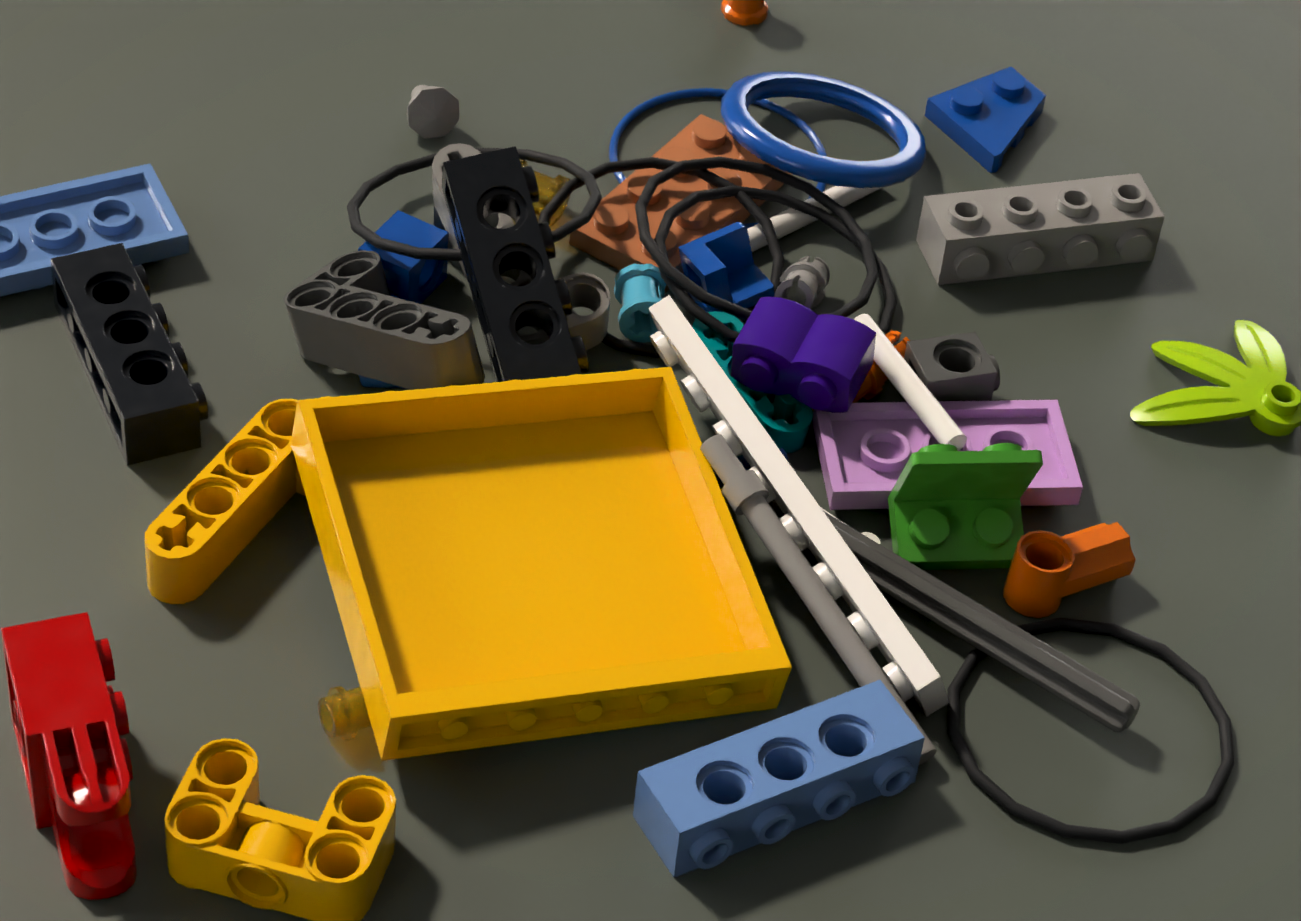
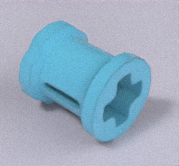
M630 264L621 269L615 276L614 294L618 302L622 304L618 315L620 331L626 338L634 342H651L649 336L658 331L648 308L663 299L666 283L661 278L659 268L652 264Z

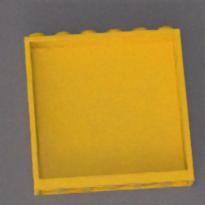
M672 367L631 369L628 371L583 375L573 374L527 380L516 379L505 382L460 386L449 385L438 388L385 391L382 393L337 397L325 396L297 400L291 447L381 761L776 709L778 707L792 665L713 469L700 450L702 445L701 439Z

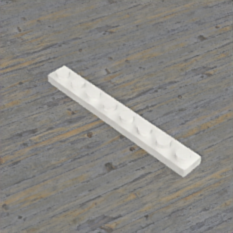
M668 295L649 307V312L658 330L649 337L667 367H672L678 363L686 373L687 377L680 382L688 397L700 413L708 408L711 409L719 421L712 426L715 434H721L736 456L742 453L751 466L749 470L755 471L769 492L767 502L770 503L775 500L784 513V516L779 518L794 542L801 551L808 547L819 563L812 568L833 599L836 600L842 596L853 611L846 618L867 649L870 651L877 646L889 664L881 669L902 700L906 702L913 697L926 717L948 704L949 700L937 670L671 296Z

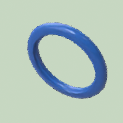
M791 71L763 72L749 75L736 81L722 97L721 115L728 132L742 147L759 159L783 171L808 180L853 188L886 187L902 183L915 175L926 160L925 138L918 125L904 111L870 91L841 80ZM772 97L806 98L834 104L851 110L883 128L896 141L899 146V152L893 157L877 161H851L817 155L794 147L773 136L750 116L748 107L758 100Z

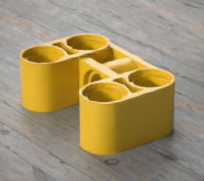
M222 738L212 740L203 745L194 755L166 810L164 823L169 873L177 883L187 888L201 889L237 899L255 908L273 909L312 921H360L369 911L394 853L396 827V797L394 791L385 781L377 777L359 775L349 777L336 786L319 821L260 806L259 762L256 752L248 744L238 739Z

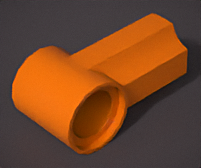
M1118 522L1109 525L1101 523L1064 536L1042 530L1026 533L1021 536L1017 543L1003 588V596L1007 604L1016 612L1027 617H1048L1057 611L1062 597L1130 575L1136 560L1131 549L1130 536Z

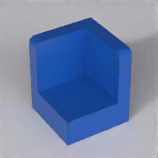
M741 222L733 223L678 247L684 275L706 292L746 309L755 306L761 297H774L773 283L754 264L748 230ZM688 292V295L706 312H723L700 302Z

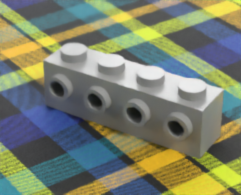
M1140 173L924 196L916 241L937 285L1153 261L1165 216Z

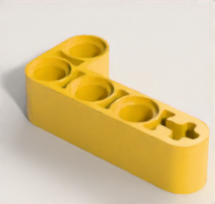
M278 399L262 407L149 525L145 532L147 587L151 595L156 599L168 604H184L197 599L296 492L306 496L291 447L297 406L296 399Z

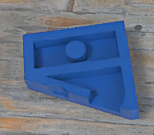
M1011 66L928 98L925 117L988 172L994 173L1001 167L1003 156L1009 147L1015 148L1024 137L1025 128L1032 126L1041 115L1046 95Z

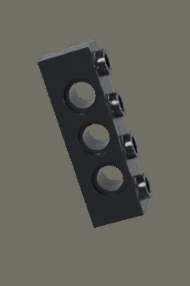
M516 146L443 162L441 187L496 382L561 377L589 372L588 358L581 336L571 337L565 316L572 315V305L567 284L563 278L554 279L549 259L556 256L550 226L547 221L538 223L533 203L539 202V191L532 166L522 167ZM494 213H503L510 216L516 224L507 229H497L490 226L485 218ZM510 269H519L526 272L532 281L525 286H512L502 279L501 274ZM525 326H537L547 333L549 339L541 344H529L518 336L517 331Z
M123 243L51 258L55 307L127 466L201 448L200 421L208 419L206 397L199 382L190 384L188 364L180 342L171 343L169 340V326L161 303L152 304L150 301V287L144 267L141 264L133 266Z

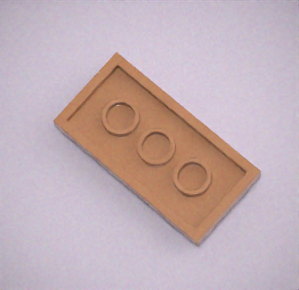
M700 114L652 156L677 162L726 157L767 164L781 170L746 150L732 137L725 125L703 114ZM656 168L635 170L600 201L588 223L570 234L569 244L618 270L630 264L647 263L659 268L640 241L635 205L649 178L663 170ZM726 168L707 169L737 186L777 191L784 185V183L762 174ZM682 173L658 185L646 207L651 237L655 238L666 210L693 192L717 187L697 176ZM734 196L696 203L673 220L665 241L670 264L684 274L678 249L679 246L733 223H742L751 214ZM752 199L758 207L765 202V200ZM666 284V287H665V293L670 289V288L667 286V284Z

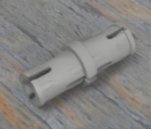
M805 256L798 262L788 266L780 277L779 282L781 284L777 287L774 297L795 301L809 309L816 307L826 294V290L823 289L830 280L828 265L819 257H815V260L810 262V256Z

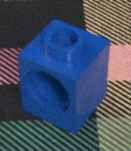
M399 210L375 232L381 238L415 247L448 249L449 232ZM367 241L358 248V251L367 250L379 254L392 297L421 304L447 278L448 260L415 259L378 249Z

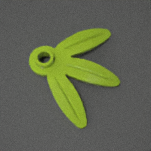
M1236 320L1234 324V337L1246 365L1231 355L1205 345L1184 341L1163 340L1155 342L1151 345L1155 356L1218 386L1188 387L1158 395L1135 406L1130 411V417L1134 422L1142 426H1171L1228 420L1249 415L1253 425L1260 431L1272 436H1286L1292 433L1295 428L1301 426V391L1291 383L1286 382V361L1282 348L1275 337L1252 321Z

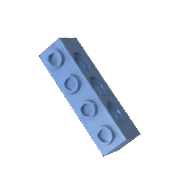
M878 680L638 771L633 817L673 878L697 868L709 869L722 863L728 856L760 843H775L800 827L821 819L832 820L838 818L851 807L881 795L893 796L900 793L916 780L925 737L883 682Z

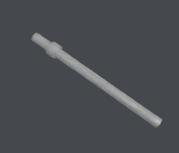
M721 434L708 438L701 445L700 450L724 484L722 494L735 514L739 516L745 515L860 687L881 680L925 737L919 765L928 761L936 754V748L767 502L769 492L755 471L745 470Z

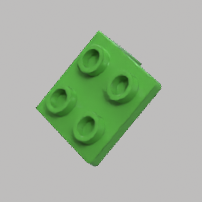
M998 443L987 446L982 451H957V447L954 445L933 444L912 453L888 496L893 553L922 570L1010 568L1017 543L1021 536L1024 535L1020 498L1043 465L1042 451L1022 450L1021 446L1015 443Z

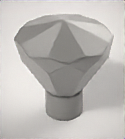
M416 86L412 90L411 100L406 112L409 127L424 139L446 136L459 121V100L443 87Z

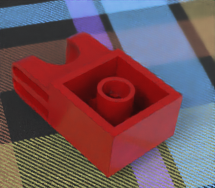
M88 612L1 628L12 724L36 828L41 829L52 826L65 883L76 897L98 900L117 896L134 884L137 876L135 844L128 816L131 807L130 781L133 780V771L127 741L125 738L120 739L119 737L129 734V722L122 691L113 692L112 686H107L106 682L115 680L114 663L109 641L107 638L95 640Z

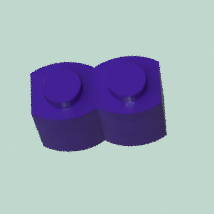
M761 297L733 343L731 376L754 391L775 395L789 394L812 409L832 413L848 412L873 365L876 332L863 323L848 317L833 314L817 315L811 309L792 300L780 297Z

